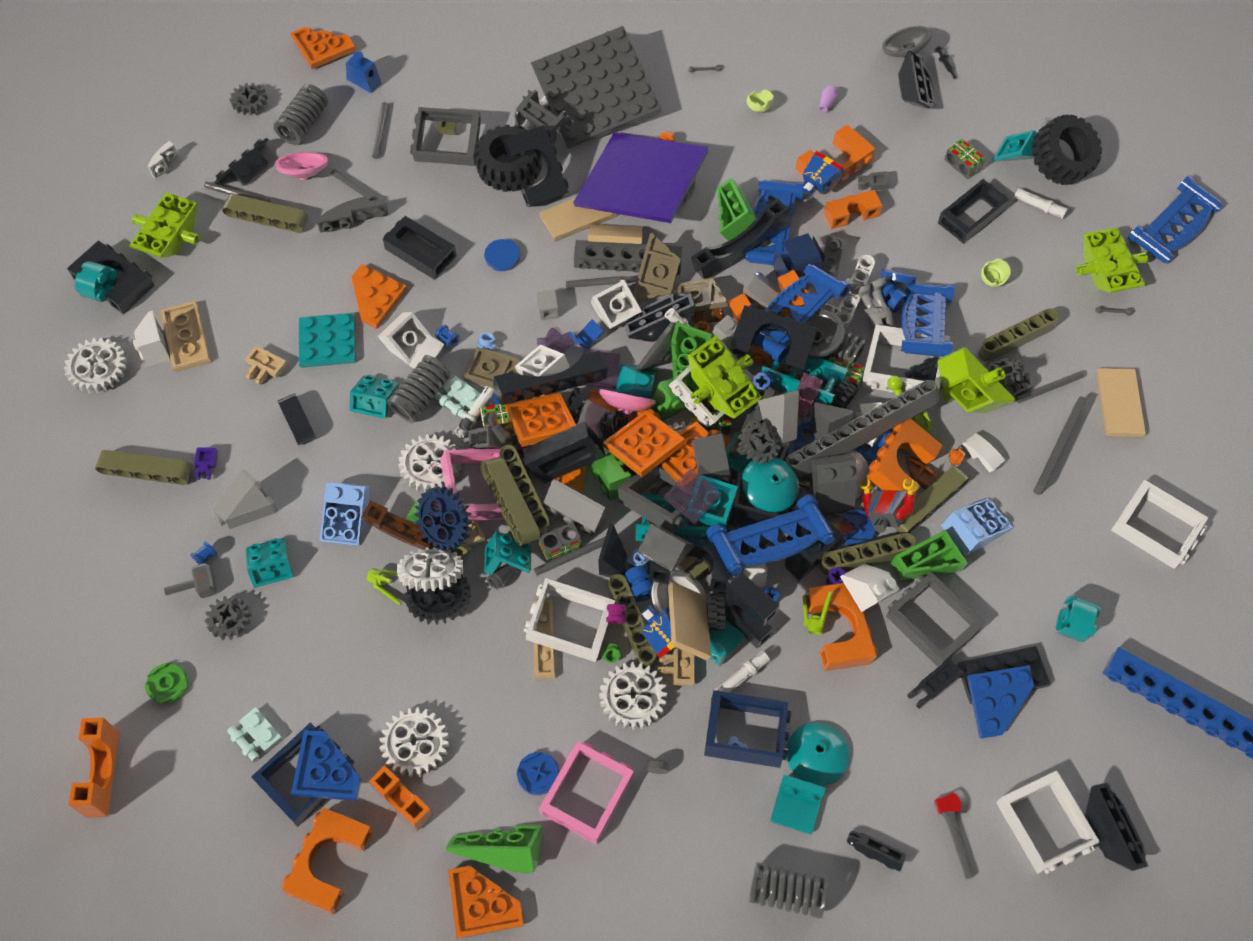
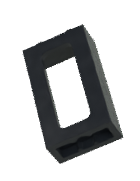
M982 179L941 212L938 224L964 244L1004 212L1010 199L993 187L992 184ZM978 200H984L993 208L970 227L957 218Z
M407 216L397 221L395 226L383 237L385 250L434 280L457 256L455 245ZM409 230L440 249L441 252L435 258L430 259L399 239Z
M585 421L523 449V463L525 467L529 468L534 476L543 483L605 457L602 440ZM581 446H585V447H582V448H580V449H578V450H576V451H573V452H571V453H569V454H567V455H564V456H562V457H560V458H558V459H556V460H553V461H551V462H549V463L543 465V463H546V462H548V461H550V460H552V459H554V458H557V457H559V456H561V455H563V454H566V453H568V452H570V451H572V450H574V449H577V448H579V447H581Z
M738 471L734 478L731 477L732 479L729 484L738 486L730 515L756 522L780 516L776 513L738 504L739 492L743 491L741 484L743 472ZM799 487L797 499L790 506L789 512L799 510L797 502L805 496L804 488Z

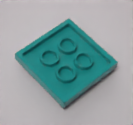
M354 313L299 318L300 368L356 363Z

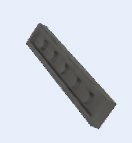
M1080 396L1076 401L1033 493L1040 496L1087 398Z

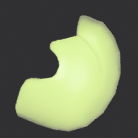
M765 89L761 93L753 91L747 97V105L754 112H767L772 106L774 95Z
M999 258L994 261H988L981 270L982 280L991 287L1003 285L1011 275L1009 264Z

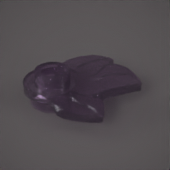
M551 328L546 338H537V345H542L552 350H559L560 353L565 355L566 349L573 344V338L568 334L569 332L561 335L557 330Z

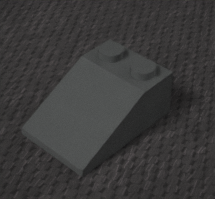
M850 454L811 459L814 496L818 501V508L821 513L834 514L854 509L857 486L856 460Z

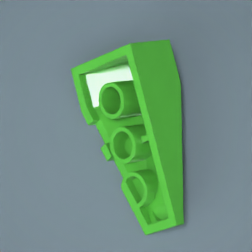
M676 322L671 338L673 380L689 366L688 355L709 341L712 334ZM690 373L682 382L693 393L696 391L697 384L692 379Z
M516 825L514 830L501 832V828L494 829V832L484 835L481 832L454 835L448 843L446 851L511 872L526 874L534 872L540 861L543 827L542 825Z

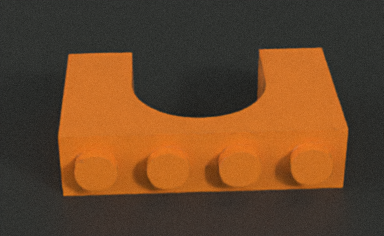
M848 124L835 132L833 144L848 158V161L840 164L843 166L844 176L827 191L833 190L837 184L846 181L850 175L858 173L863 166L869 165L874 160L876 148ZM810 149L797 158L795 169L802 175L814 154Z
M794 270L778 277L781 292L799 279ZM806 289L801 291L804 294H809ZM741 294L728 301L731 314L738 323L744 305L750 306L751 304L745 294ZM796 296L794 301L789 303L791 306H805L800 296ZM787 308L783 309L781 314H778L782 317H792L790 310ZM767 329L766 331H775L776 329Z
M911 418L892 428L894 429L893 432L885 438V445L876 454L878 456L877 459L868 467L870 471L866 477L882 490L908 491L903 487L905 479L910 480L912 484L913 479L898 464V449L909 452L919 462L926 465L937 457L943 446Z
M840 583L808 588L804 594L807 597L808 615L822 613L828 592L831 591L832 596L827 611L843 615L850 622L853 630L852 639L845 642L825 644L819 654L824 671L871 664L877 657V648L871 640V628L865 620L866 612L865 610L861 612L845 584Z
M104 717L81 719L78 739L89 750L90 774L88 782L71 784L68 805L86 818L108 817L120 732Z
M323 807L321 812H318L314 817V826L303 840L304 847L301 853H298L293 860L292 865L294 867L290 875L287 874L284 878L282 891L288 896L335 915L344 893L341 889L315 878L312 868L314 857L323 846L333 842L344 843L364 852L374 831L366 824Z

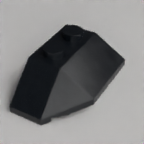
M909 50L898 73L902 100L914 106L929 109L936 104L931 77L922 62V56Z
M673 293L640 308L642 311L640 314L624 323L628 338L649 342L656 341L671 323L665 317L666 312L671 308L689 322L696 308L691 293Z
M822 513L834 533V541L827 545L817 541L802 552L786 558L785 568L798 581L819 565L826 553L836 550L857 531L844 516ZM799 526L796 528L795 534L797 537H803L805 534L810 535L811 531ZM788 535L786 540L792 541L793 538Z
M1108 783L1092 786L1085 817L1100 841L1098 846L1105 858L1131 871L1148 867V863L1145 860L1144 845L1121 800L1111 790Z

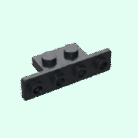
M266 137L264 140H261V138L253 144V149L245 150L241 154V159L238 161L236 159L228 165L229 169L226 171L221 170L215 176L217 178L215 184L219 185L232 174L242 185H245L269 164L259 153V150L268 143L269 139Z

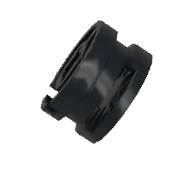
M623 411L606 412L602 415L600 428L606 438L611 437L629 423Z

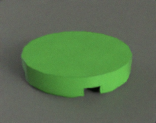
M163 663L150 671L147 676V682H145L147 695L154 702L171 704L184 696L188 689L189 680L187 673L179 665Z

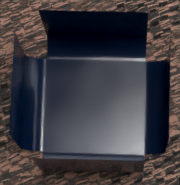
M807 233L782 241L793 261L791 270L786 268L775 247L772 266L778 277L794 270L800 279L806 275L804 274V269L808 264L823 269L825 255L814 235L813 239Z

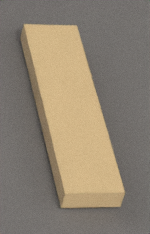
M546 599L535 631L554 637L553 599ZM534 643L535 679L556 678L555 649Z

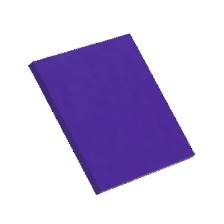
M614 132L573 201L574 206L671 223L702 166L709 149L705 146Z

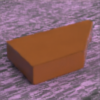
M907 457L906 464L910 477L921 487L927 489L936 481L939 473L915 459Z

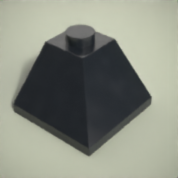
M609 524L598 558L599 575L609 578L614 574L624 575L630 567V563H627V553L614 524Z

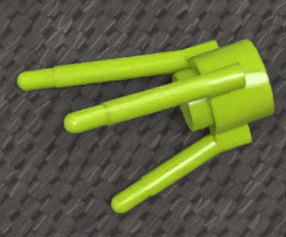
M377 568L370 569L367 574V581L374 584L373 588L382 592L396 604L401 605L402 603L382 587L387 582L392 583L388 575L398 576L397 571L384 568L381 570Z
M831 591L828 592L821 617L813 615L811 619L808 616L807 597L803 595V626L807 627L808 633L823 635L828 615L827 610L832 596Z

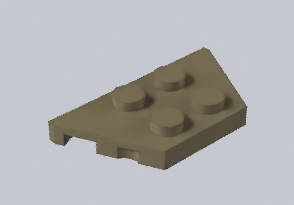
M650 233L633 292V297L636 301L670 295L681 260L653 233Z
M713 278L678 283L673 292L691 293L696 307L694 312L728 307L726 298Z

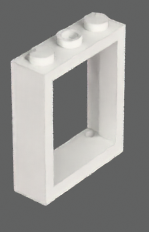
M724 344V346L727 348V350H728V351L730 352V354L733 356V358L735 359V361H738L737 357H736V356L728 349V347ZM689 365L669 384V387L685 403L686 408L697 416L698 421L707 428L714 424L724 413L716 410L711 414L701 402L699 404L693 402L697 397L691 399V390L682 382L691 373ZM747 369L743 370L753 384L754 376Z
M1144 480L1111 531L1175 569L1179 564L1184 565L1190 556L1187 552L1189 549L1193 550L1198 543L1197 535L1201 536L1206 530L1207 526L1204 524L1208 517ZM1143 497L1193 527L1177 554L1126 524Z
M545 578L544 584H539L536 596H539L537 603L533 602L530 614H533L531 621H526L523 632L527 633L525 640L596 662L608 625L606 622V617L608 616L607 605L614 604L615 600ZM548 593L603 611L591 649L535 631Z
M1057 771L1001 797L996 802L1037 874L1045 871L1047 875L1058 869L1057 864L1063 862L1067 865L1077 859L1075 855L1082 852L1083 856L1095 851L1094 846L1100 842ZM1051 787L1084 843L1043 862L1011 805Z

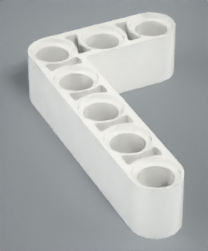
M870 255L860 257L849 282L851 284L850 292L841 300L839 307L825 304L821 308L835 313L842 320L847 331L862 299L854 293L853 289L867 284L873 272L875 260Z

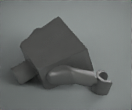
M491 412L490 415L486 413L483 419V423L491 427L472 429L470 428L472 421L466 417L462 418L459 423V428L468 432L470 448L501 449L505 445H516L518 438L516 434H512L511 428H502L499 423H495L497 414Z

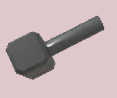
M207 563L194 566L192 568L193 580L165 587V595L195 588L200 598L215 595V578L211 567Z

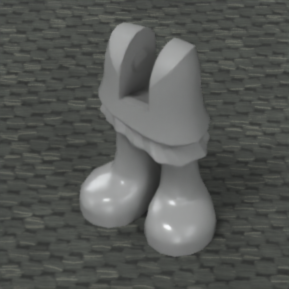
M885 277L853 289L854 293L862 298L867 308L864 311L868 314L866 316L869 318L874 330L876 325L884 324V326L894 327L892 311H890V307H887L881 292V287L886 284ZM870 291L873 295L877 308H875L873 304V301L870 296Z

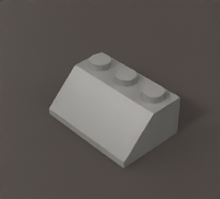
M555 479L552 480L544 500V505L547 507L546 511L555 516L558 513L564 517L563 520L568 524L576 523L581 526L580 530L588 535L591 532L596 535L608 515L606 507Z

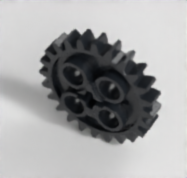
M461 574V579H457V583L450 582L451 586L447 587L444 585L443 590L437 587L435 591H432L430 588L424 592V588L416 591V587L409 589L406 586L405 602L409 613H412L414 618L419 617L420 622L426 619L427 624H430L432 620H435L436 625H438L439 620L446 624L447 618L454 621L453 615L461 616L460 610L466 611V604H470L469 597H471L467 578Z

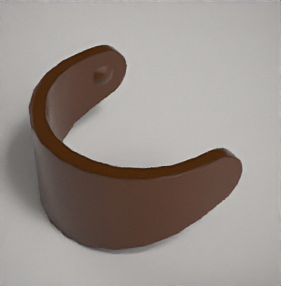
M723 307L696 311L692 314V321L695 323L700 321L713 323L725 318Z

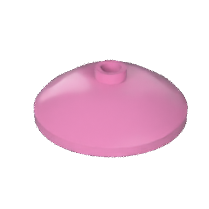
M316 152L292 153L276 160L275 167L284 175L305 180L325 169L328 165V158Z
M604 389L599 391L601 397L608 404L619 408V411L629 415L631 411H643L656 404V400Z

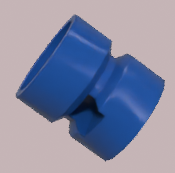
M887 279L886 284L881 287L882 296L887 307H890L892 313L897 312L905 304L908 294L900 288L897 289V285L890 279Z
M647 565L633 567L624 574L629 587H631L630 590L635 602H643L652 598L651 591L654 582L649 581L650 570Z

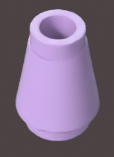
M827 86L823 89L818 107L820 111L828 112L829 108L838 98L836 88Z

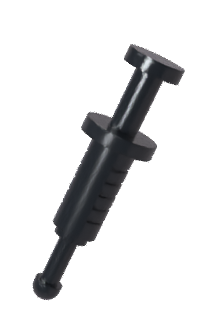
M938 46L935 52L940 55L939 62H942L947 72H950L953 76L952 78L956 79L957 76L954 74L953 66L948 59L949 55L943 53L942 46Z

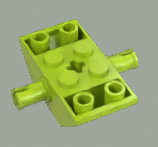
M165 192L149 217L138 213L132 216V223L142 227L131 242L130 247L165 258L176 255L185 241L197 245L200 241V235L192 233L197 202Z
M1118 227L1084 233V259L1086 264L1076 265L1077 276L1091 274L1097 288L1108 293L1145 286L1136 265L1147 263L1148 255H1146V252L1131 255Z
M717 335L690 353L688 359L691 377L699 387L698 390L690 395L691 399L698 396L693 402L699 404L707 398L714 409L732 418H736L760 400L762 396L743 372V370L753 364L752 359L745 362L750 356L745 354L738 361H735Z
M966 347L948 354L937 361L942 387L946 390L943 392V399L948 403L956 400L967 413H988L1015 401V398L998 382L1005 378L1004 370L999 367L989 372Z

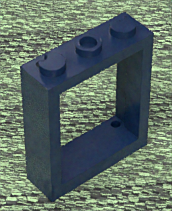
M713 690L704 756L780 768L782 760L786 761L788 751V748L784 747V742H788L790 729H786V723H790L791 719L788 702ZM719 708L779 717L776 751L770 752L715 743Z
M311 722L251 776L297 827L326 798H312L296 812L267 780L300 750L304 730L325 732L319 725L315 727ZM332 739V742L340 750V746ZM345 754L344 757L354 769L353 764L355 762L348 754Z

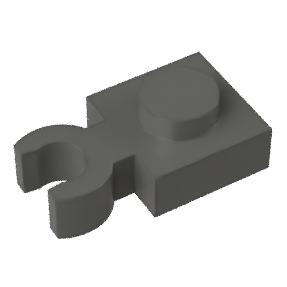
M887 171L870 173V177L858 176L859 190H864L867 187H871V190L888 189Z

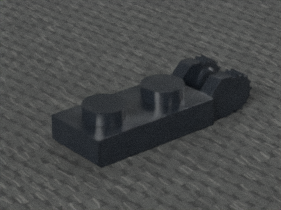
M948 658L921 680L918 686L907 696L909 699H912L923 690L927 696L916 704L917 708L920 709L962 677L964 672L951 658Z

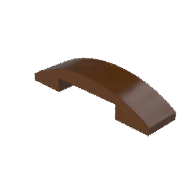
M371 500L369 501L361 517L364 521L387 535L423 550L426 547L429 550L434 548V542L428 544L429 538H423L424 531H418L420 526L388 512V508Z

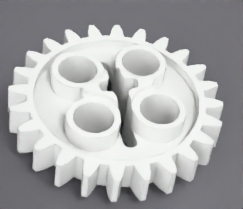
M102 337L98 342L93 338L91 343L85 340V345L79 343V349L72 348L74 354L67 355L70 360H65L67 365L64 367L66 371L65 376L70 384L76 389L80 388L82 392L87 389L90 394L93 389L99 393L100 388L107 391L108 385L114 387L113 382H120L118 377L125 376L122 371L127 370L125 364L128 363L126 360L127 356L121 346H118L116 342L112 343L110 339L104 341Z
M426 434L425 439L418 436L419 441L416 442L412 439V446L406 444V450H401L402 456L399 457L400 464L398 466L399 470H401V477H404L405 483L409 482L410 488L416 485L417 491L424 488L425 493L428 489L445 485L441 458L438 456L443 455L445 450H450L451 441L448 439L444 442V436H441L439 439L436 438V434L432 438H429V435ZM461 464L452 465L455 477H459L458 470L462 469ZM418 469H422V470H423V471H421V472H415V471L418 470ZM437 471L442 472L441 474H438V475L434 474V473L437 472Z
M428 547L424 551L418 549L417 553L411 551V556L404 555L405 559H400V563L397 564L399 582H403V586L408 585L409 589L416 587V591L424 588V592L430 588L432 591H435L437 587L443 590L444 585L450 587V582L457 583V579H461V574H463V560H461V556H457V552L451 553V550L444 551L441 549L437 550V548L429 550Z
M634 662L631 663L629 668L623 663L622 670L616 666V673L614 674L609 671L610 679L604 678L603 682L605 685H600V690L603 692L599 694V699H603L600 702V706L606 707L603 710L604 715L610 713L609 721L616 719V726L621 722L624 723V729L627 728L628 724L631 725L632 730H635L636 724H639L640 728L643 729L644 722L651 726V718L657 721L658 715L656 713L663 714V709L660 706H666V701L663 699L667 698V693L662 692L666 689V685H659L662 682V677L656 678L657 671L650 673V666L645 670L642 669V663L639 664L638 668L635 667ZM644 682L649 686L646 689H641L638 687V684ZM619 683H626L628 687L620 689L617 685ZM631 693H635L634 699L631 698ZM623 702L626 703L628 707L622 710L619 709L617 705ZM642 702H645L649 705V707L647 709H641L638 705Z
M408 708L406 715L400 711V718L392 716L393 724L386 722L389 729L382 730L383 735L386 737L379 739L385 745L379 748L381 752H385L382 758L387 760L386 764L388 767L393 765L392 769L394 772L400 769L401 776H404L408 771L410 778L413 777L414 772H417L418 776L421 777L422 770L430 774L429 767L432 766L434 769H437L436 761L443 763L440 755H447V751L443 747L449 746V742L445 741V739L449 738L448 733H443L447 728L445 725H441V718L436 719L434 712L428 716L429 712L427 709L421 714L419 708L416 709L415 713H412L411 709ZM421 727H429L426 733H418ZM401 731L408 732L404 738H398V733ZM417 739L416 745L412 746L413 740ZM427 746L432 747V750H431L430 753H428V754H422V753H421V751H422V749H423L424 747H427ZM404 751L411 752L408 758L403 759L400 756Z

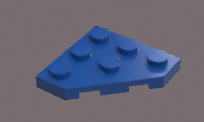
M1030 665L967 675L979 738L1003 735L1034 687Z
M304 730L291 794L301 797L358 801L361 778L326 732Z

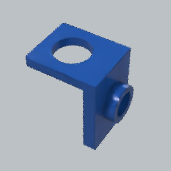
M591 319L578 335L572 332L568 334L578 345L589 350L605 331Z

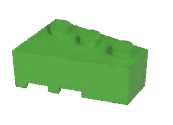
M732 178L717 188L718 206L720 207L719 220L721 221L720 234L728 241L746 230L757 218L743 189Z
M673 378L660 382L652 400H656V404L650 408L655 413H659L662 422L687 409L685 403L678 396H675L669 387Z
M604 448L605 457L589 464L593 468L591 471L594 479L599 480L601 484L600 490L603 496L607 495L609 501L618 498V487L629 480L631 474L629 471L624 472L621 467L624 466L621 460L618 461L616 456Z
M944 530L896 555L890 565L900 580L904 581L920 578L922 575L927 576L931 572L934 575L960 572L967 565V561L947 531Z

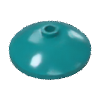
M774 457L770 462L760 464L759 461L756 463L751 461L743 471L741 479L743 492L748 501L756 508L772 513L782 512L788 509L797 499L799 493L797 476L793 469L783 460Z
M813 722L800 726L792 733L786 746L788 748L787 763L791 771L800 780L824 786L837 781L845 773L849 764L850 751L847 741L837 729L825 723ZM816 747H822L823 752L819 753Z

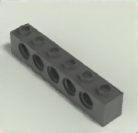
M576 240L574 268L632 271L638 273L647 244ZM667 246L682 260V247ZM681 260L677 270L678 275L681 274Z

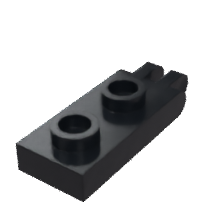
M849 832L847 843L853 846L856 851L864 854L869 859H875L883 863L889 869L901 871L906 857L905 853L865 833Z

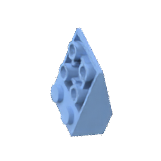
M326 482L320 541L359 546L365 522L361 517L369 503L370 486Z
M989 498L954 511L941 525L965 556L980 550L1013 528L1008 519L1001 514Z

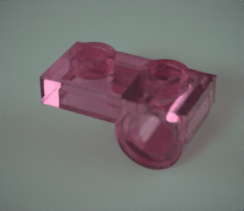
M808 373L803 374L797 388L800 393L798 413L805 416L811 413L816 401L815 398L823 382L822 379Z

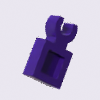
M197 447L194 465L197 468L195 471L197 480H200V476L203 473H206L207 480L211 479L212 474L209 469L216 467L218 454L216 448Z

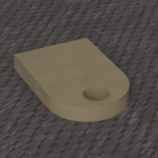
M477 346L464 374V380L493 389L494 376L509 372L519 374L515 366L520 361L514 357Z

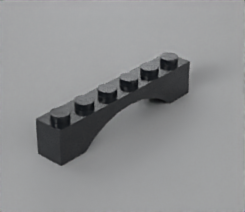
M779 199L766 206L755 221L738 236L721 245L705 247L693 255L691 259L694 270L703 279L711 277L791 223L789 209Z
M599 350L583 354L573 366L554 375L526 376L509 372L494 376L493 389L500 405L512 404L516 401L528 400L536 396L548 395L552 392L564 391L568 388L583 386L592 382H600L606 379L608 366Z

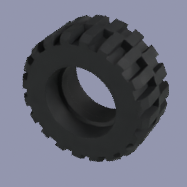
M1065 114L1054 118L1039 129L1034 136V141H1032V148H1034L1032 150V157L1035 158V166L1039 167L1038 171L1041 174L1043 173L1046 179H1051L1056 184L1068 185L1080 181L1096 170L1101 161L1102 147H1100L1101 140L1097 137V131H1094L1092 125L1086 123L1085 119L1077 118L1078 116L1076 115L1069 116ZM1059 139L1070 146L1073 151L1074 161L1062 152Z
M505 125L504 127L497 126L494 130L490 129L486 132V135L483 134L480 137V141L476 144L475 159L479 177L489 187L492 185V188L496 190L502 189L503 192L508 190L513 192L519 188L521 190L526 188L527 184L531 185L534 179L538 178L542 164L541 154L537 151L527 150L516 155L521 156V158L511 163H502L495 160L499 156L507 154L502 140L528 131L527 129H521L516 125L514 127L510 125Z

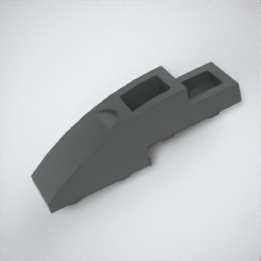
M365 196L337 205L322 214L316 221L320 233L355 227L354 221L388 215L385 198L367 201Z

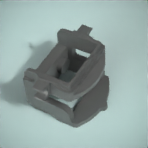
M528 90V95L526 97L523 96V101L516 108L515 125L521 129L524 128L522 125L526 119L537 127L545 125L550 131L552 145L555 144L557 139L556 131L563 134L565 130L570 131L569 126H567L568 124L574 125V121L567 115V111L564 110L557 116L539 104L538 92L536 90Z

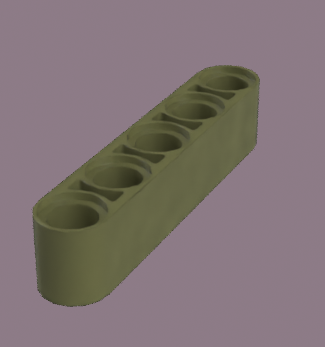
M229 194L222 208V212L228 217L297 233L303 231L309 215L301 209L236 194Z
M1045 309L984 339L978 352L979 358L987 362L992 361L1051 332L1059 319L1058 312L1054 309Z
M512 445L503 446L499 455L505 460L529 510L532 503H538V508L530 511L537 526L539 521L546 520L545 527L538 528L540 534L550 532L552 521L523 463L520 453ZM509 452H514L513 458L506 459V455ZM522 469L521 475L514 476L515 470ZM529 485V492L522 493L523 487Z
M102 450L95 470L101 474L186 485L188 484L193 465L190 462L179 459Z
M499 456L482 461V474L517 544L521 546L539 540L540 532L505 460Z
M956 465L952 466L915 498L913 513L905 518L899 527L894 528L900 534H910L964 487L970 478Z
M903 533L831 551L823 556L820 570L824 575L828 576L833 568H841L845 572H849L863 564L873 566L893 561L896 555L915 546L916 539L912 534ZM901 543H906L909 547H904ZM883 548H888L891 552H886ZM865 552H868V553H870L872 556H871V557H868V556H866L864 553H865ZM845 557H850L853 561H847ZM826 562H832L835 566H829Z
M614 574L609 579L610 596L612 600H615L614 604H620L623 601L630 603L624 615L626 623L622 625L638 665L642 663V669H646L648 666L652 669L656 664V652L642 632L645 626L626 578L621 574ZM621 584L622 587L616 589L613 587V585ZM629 619H635L637 620V623L629 624L627 621ZM636 637H643L645 640L643 642H636L634 639ZM650 655L652 659L646 661L642 659V656Z

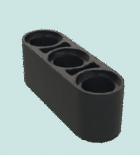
M295 393L277 401L298 445L316 438Z

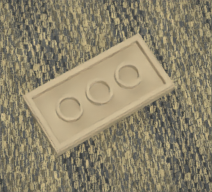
M575 198L539 212L543 223L554 241L589 228L590 224H598L617 216L615 213L576 207L573 203Z
M197 301L160 310L173 371L178 372L211 363Z
M1098 368L1096 374L1106 436L1144 437L1146 432L1135 369Z
M672 581L668 585L672 646L708 660L711 657L706 596Z

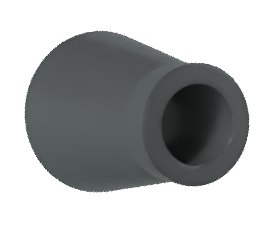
M505 564L496 569L492 575L489 574L487 581L491 587L498 590L505 586L517 569Z

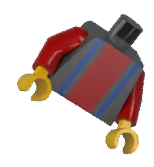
M860 479L859 486L864 489L865 493L863 494L864 510L867 518L874 525L875 531L883 533L886 527H899L903 520L913 513L915 501L913 492L919 488V484L915 480H912V484L910 480H904L903 487L908 491L873 490L870 493L874 487L873 482L868 479V484L865 486V482Z

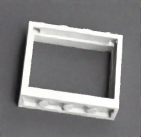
M883 325L875 326L863 375L862 387L894 392L887 386V381L892 377L891 375L873 373L871 370L878 343L901 346L902 340H905L901 328ZM915 332L917 334L916 339L928 337L920 332ZM944 335V341H949L950 336ZM939 367L935 378L938 394L941 385ZM900 377L903 382L902 392L924 382Z

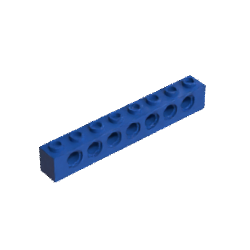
M1120 647L1112 653L1102 672L1109 680L1126 686L1129 691L1144 696L1150 703L1162 706L1168 713L1180 716L1188 724L1205 730L1206 734L1223 740L1229 747L1237 748L1244 752L1247 757L1253 759V720ZM1125 669L1129 670L1132 675L1127 674ZM1144 680L1149 681L1151 686H1148ZM1164 691H1167L1171 697H1168ZM1184 701L1190 705V708L1185 706ZM1203 712L1207 713L1210 719L1206 718ZM1223 723L1227 724L1230 730L1226 729ZM1243 734L1248 736L1249 741L1244 738Z

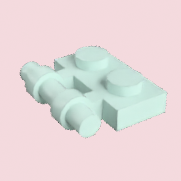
M455 376L443 388L446 395L438 392L435 395V399L439 401L441 406L449 408L452 414L463 418L464 414H467L464 410L466 408L470 410L481 393ZM452 400H456L459 404L453 403Z
M256 707L239 720L243 726L241 730H237L234 726L227 730L233 743L238 744L244 756L249 757L252 762H255L260 757L256 752L258 749L262 748L267 753L283 740ZM249 734L255 740L252 744H249L245 739Z

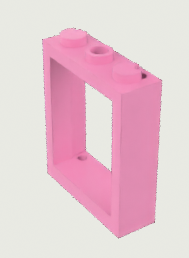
M453 448L452 450H445L440 461L447 490L453 488V494L457 493L452 465L481 464L482 461L499 457L501 449L468 448L466 450H457ZM498 504L469 505L466 509L467 512L472 513V515L468 516V519L471 521L505 519Z
M577 741L539 808L540 814L597 845L631 783L634 771L631 770L632 767L627 763H618L608 753H599L589 743L583 742L582 744ZM580 753L624 776L595 829L551 806Z

